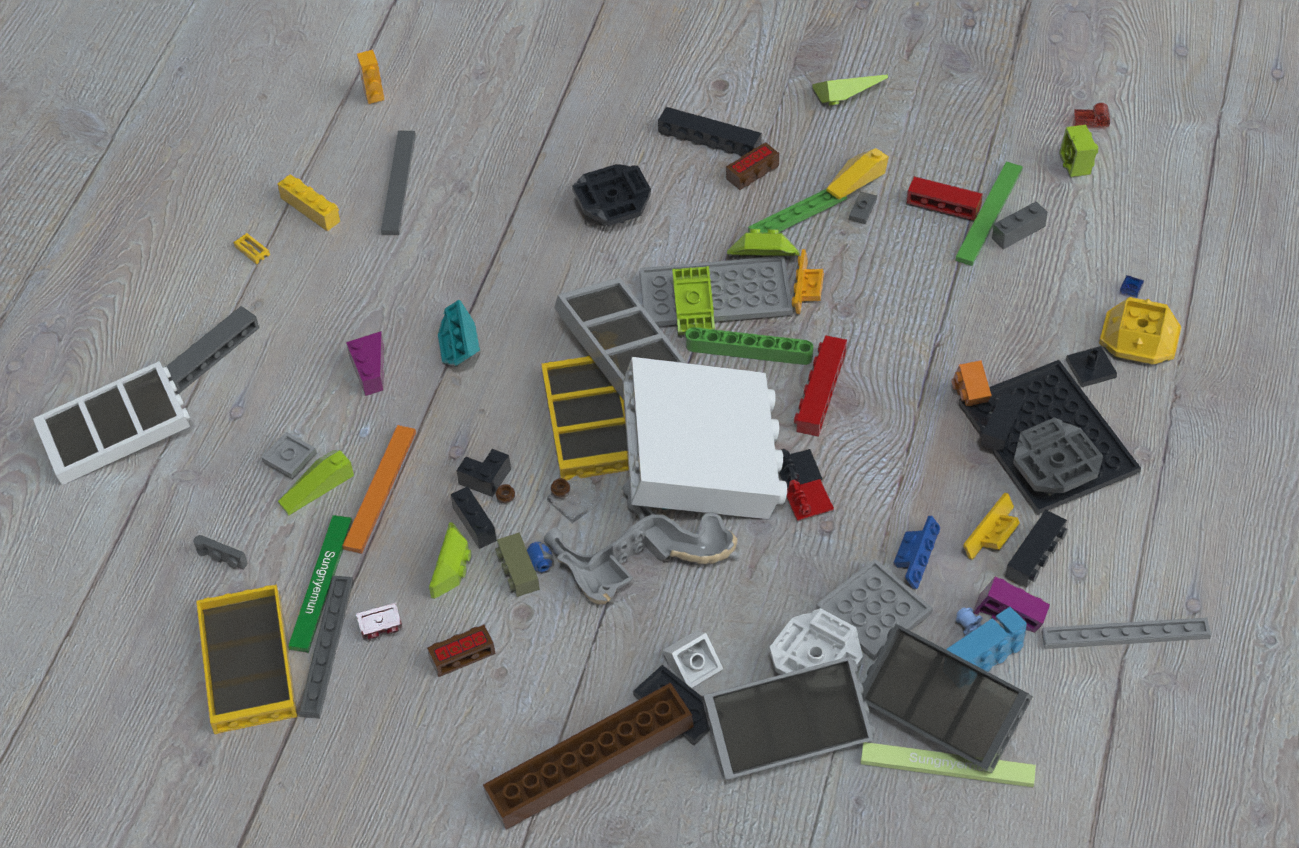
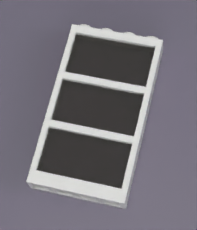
M160 361L33 418L54 472L62 485L190 427L187 421L190 416L186 408H181V405L184 403L180 395L175 394L177 388L174 381H169L168 379L171 377L167 366L163 368Z

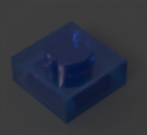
M1126 275L1120 288V293L1138 298L1144 285V280Z

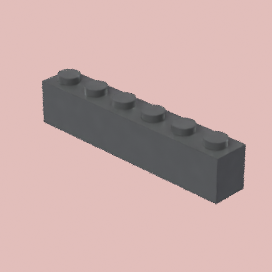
M240 306L168 364L167 368L171 374V377L168 379L169 381H174L177 388L175 393H181L259 329L257 317Z

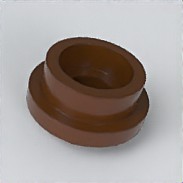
M558 478L551 484V493L556 497H564L570 492V484L563 478Z
M503 484L498 487L496 498L502 503L511 502L515 498V490L510 485Z

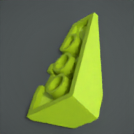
M888 74L824 81L812 84V87L822 103L828 102L829 106L838 105L839 101L845 100L887 79Z
M332 450L320 457L279 499V505L288 515H291L352 478L354 473L350 460L341 450Z

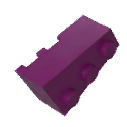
M382 331L346 342L350 360L365 396L383 391L384 341Z
M995 576L980 593L973 613L979 615L980 612L991 615V619L993 618L997 621L996 615L1011 607L1027 623L1026 630L1035 633L1043 625L1050 604Z

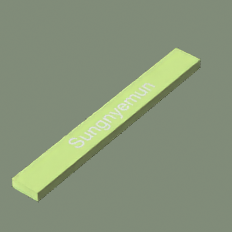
M868 742L863 743L861 764L1027 787H1034L1036 765L999 760L993 773L958 754ZM975 757V758H977V759L980 760V761H983V759H984V758H981V757Z

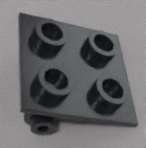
M781 449L783 452V464L779 475L781 480L786 482L787 488H789L791 480L798 481L800 485L818 479L823 480L810 449L792 454L786 449Z

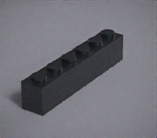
M665 107L658 119L659 133L741 156L762 144L761 132L670 107Z

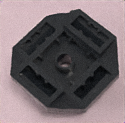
M615 164L583 174L572 185V191L584 214L593 218L601 226H611L617 223L623 224L627 220L642 216L651 196V188L639 166L636 165L630 167Z

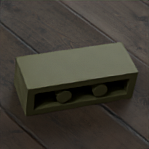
M520 532L497 539L498 548H495L498 560L502 559L503 561L501 567L504 575L508 574L509 576L507 582L510 590H514L517 597L540 590L537 574Z

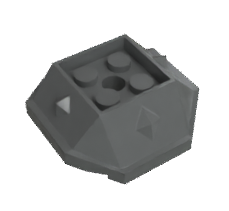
M1052 418L1020 433L1013 463L1034 491H1042L1051 495L1057 492L1064 493L1098 478L1103 455L1081 428L1063 423L1062 420Z

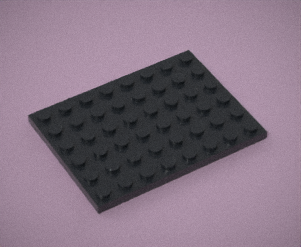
M1060 360L989 387L992 395L989 402L966 406L965 401H962L961 398L959 399V405L979 433L982 426L987 425V416L989 412L994 411L995 399L1000 398L1002 392L1025 399L1023 412L1004 452L991 450L1037 514L1043 513L1045 509H1053L1121 481L1141 471L1139 464ZM1052 418L1062 420L1063 423L1081 428L1103 455L1098 478L1064 493L1057 492L1048 495L1042 491H1034L1013 461L1022 431Z

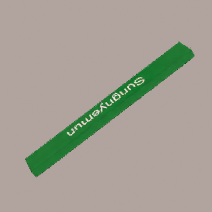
M332 515L288 645L289 650L307 653L310 651L328 597L332 577L335 576L343 552V544L352 525L351 517Z

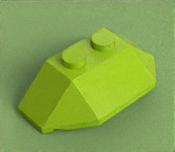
M750 229V232L743 234L727 250V254L800 256V251L783 233H778V229H768V232H760V229Z
M453 522L448 524L429 585L430 595L433 599L460 585L461 579L466 575V562H469L471 559V550L468 548V542Z

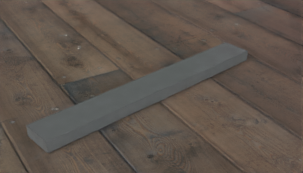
M398 130L381 227L382 235H399L416 136L415 131Z
M332 577L299 710L300 717L317 719L321 717L353 585V577Z

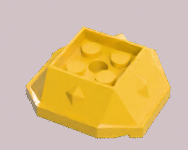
M1129 297L1107 311L1099 344L1106 347L1115 357L1157 364L1175 358L1181 325L1167 304L1152 302L1149 299L1142 300Z

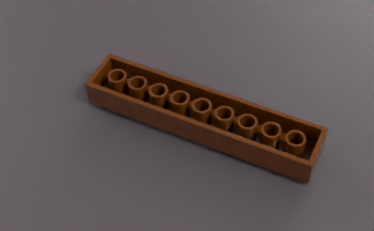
M669 683L483 784L486 797L507 830L693 728L692 714L673 685Z

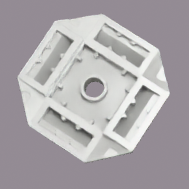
M821 608L812 611V613L793 617L769 647L775 671L779 674L793 672L850 656L852 660L856 661L857 667L863 661L856 627ZM841 664L804 674L807 688L811 692L841 691L846 684ZM797 676L788 678L799 685Z

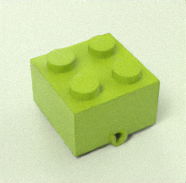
M1086 125L1070 126L1065 129L1059 154L1064 162L1063 167L1067 168L1070 177L1090 175L1092 167L1095 165L1098 145L1095 144L1092 133L1089 132Z

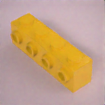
M290 174L277 183L282 200L326 231H329L340 222L337 205L329 202L322 194L319 195L312 187L305 185L299 178H295Z

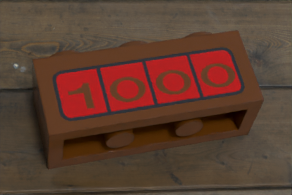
M766 142L726 166V180L739 190L749 186L752 182L762 178L765 174L779 166V152Z
M484 624L427 647L429 659L438 677L496 654L494 642Z

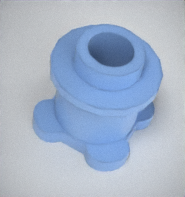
M964 607L956 614V622L961 623L965 628L963 631L965 635L970 634L981 626L983 618L980 615L976 617L971 607Z

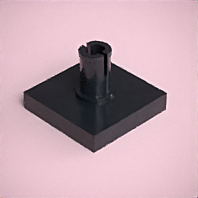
M1102 346L1066 356V362L1081 388L1117 378V372Z

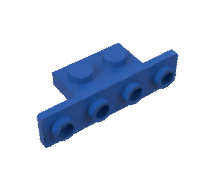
M933 516L927 517L923 530L905 532L894 560L897 568L908 567L905 578L913 589H918L940 532V526Z

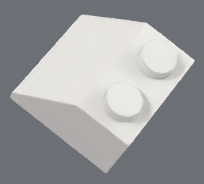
M696 630L662 650L673 672L691 688L723 670L705 632Z

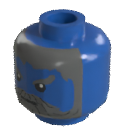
M534 542L528 546L527 552L535 571H547L554 562L550 547L541 542Z

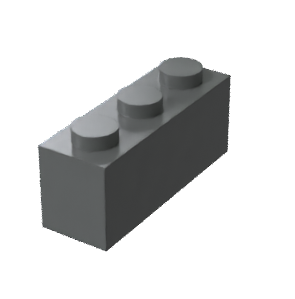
M1035 201L994 223L992 239L1002 249H1005L1046 227L1048 212Z

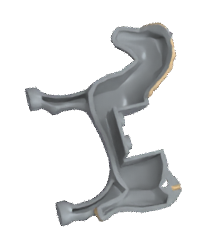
M630 479L623 485L622 490L628 496L627 506L637 514L640 520L612 544L595 554L583 555L570 549L564 543L563 533L558 528L549 530L543 539L553 549L555 555L558 556V562L570 567L576 582L581 587L585 596L596 604H606L613 597L616 590H619L633 580V577L621 564L634 553L641 552L644 547L660 560L671 556L698 564H714L728 557L732 559H739L740 557L735 551L738 542L737 537L725 528L718 514L706 513L701 518V529L698 535L682 529L670 518L655 514L647 506L631 505Z

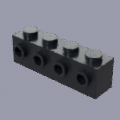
M1045 509L1007 564L1005 577L1025 587H1028L1031 581L1035 582L1039 575V569L1046 566L1049 554H1053L1058 547V541L1065 538L1068 531L1066 528L1067 519Z

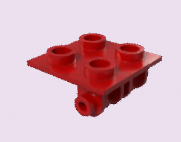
M820 479L801 485L796 480L789 482L786 498L797 521L834 510Z

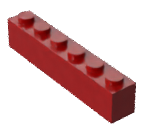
M825 335L823 342L819 343V355L814 358V370H810L808 377L810 382L804 388L805 397L800 399V412L795 414L794 424H797L796 432L819 437L847 352V339Z

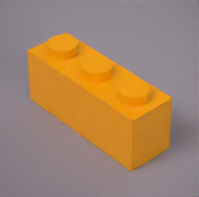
M369 50L357 53L363 91L368 104L383 101V88L374 51Z

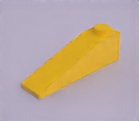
M877 148L854 156L846 162L829 184L826 191L840 200L885 174L889 156Z

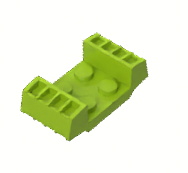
M709 266L672 269L678 336L685 335L686 331L693 327L715 330Z

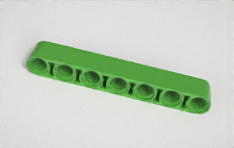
M696 327L689 328L685 333L686 348L690 352L808 365L813 361V344L808 340Z

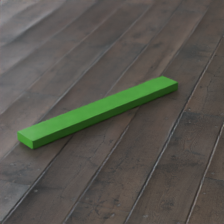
M1006 161L959 249L955 261L973 266L993 228V224L996 222L1014 188L1023 166Z

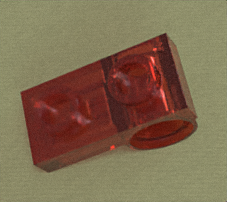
M1097 103L1093 106V110L1074 109V126L1109 127L1110 113L1108 105Z

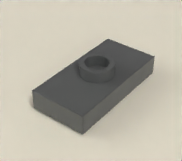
M860 191L849 214V220L866 224L877 201V195Z

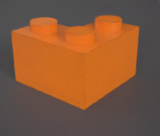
M982 360L958 366L952 379V386L954 390H957L961 400L965 401L966 406L989 402L992 395Z

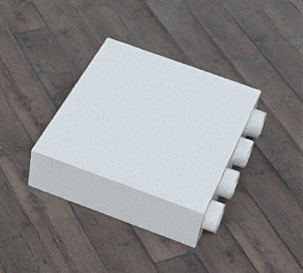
M631 358L623 379L631 505L769 519L776 504H784L787 495V484L778 478V473H780L783 464L782 450L775 449L774 445L779 434V421L771 419V412L775 406V391L767 388L766 373L646 358Z

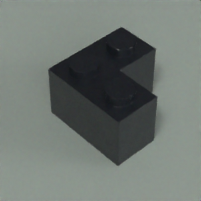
M491 449L484 462L466 456L456 470L459 485L468 486L472 490L493 497L511 470L510 457L508 454L495 449Z

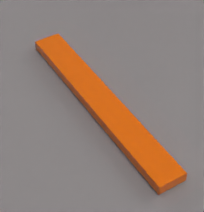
M397 425L344 541V550L363 553L416 434L414 428Z

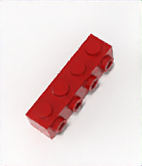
M914 176L907 191V203L975 220L981 208L983 193Z

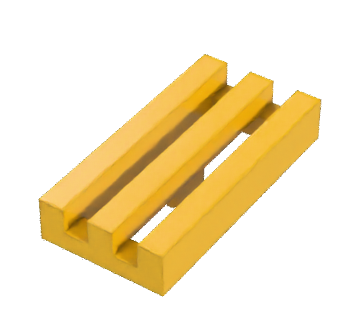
M248 233L233 242L234 247L255 264H258L260 259L264 260L265 255L267 257L270 255L269 250ZM253 246H255L258 250H260L261 253H259L256 249H254Z

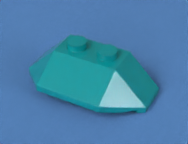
M460 300L455 301L444 309V317L438 331L442 363L455 366L480 351L475 322Z

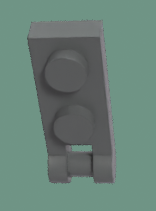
M202 535L196 536L193 540L199 556L208 555L216 561L221 560L231 567H238L243 570L248 564L245 553Z

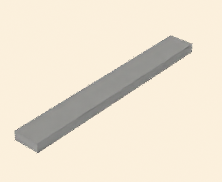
M1208 618L1046 627L1042 628L1044 648L1054 649L1210 639L1211 631Z

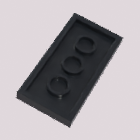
M661 665L633 690V695L640 700L671 683L692 714L694 727L685 731L682 735L695 745L710 731L701 695L665 666ZM717 709L719 719L721 720L723 719V713Z

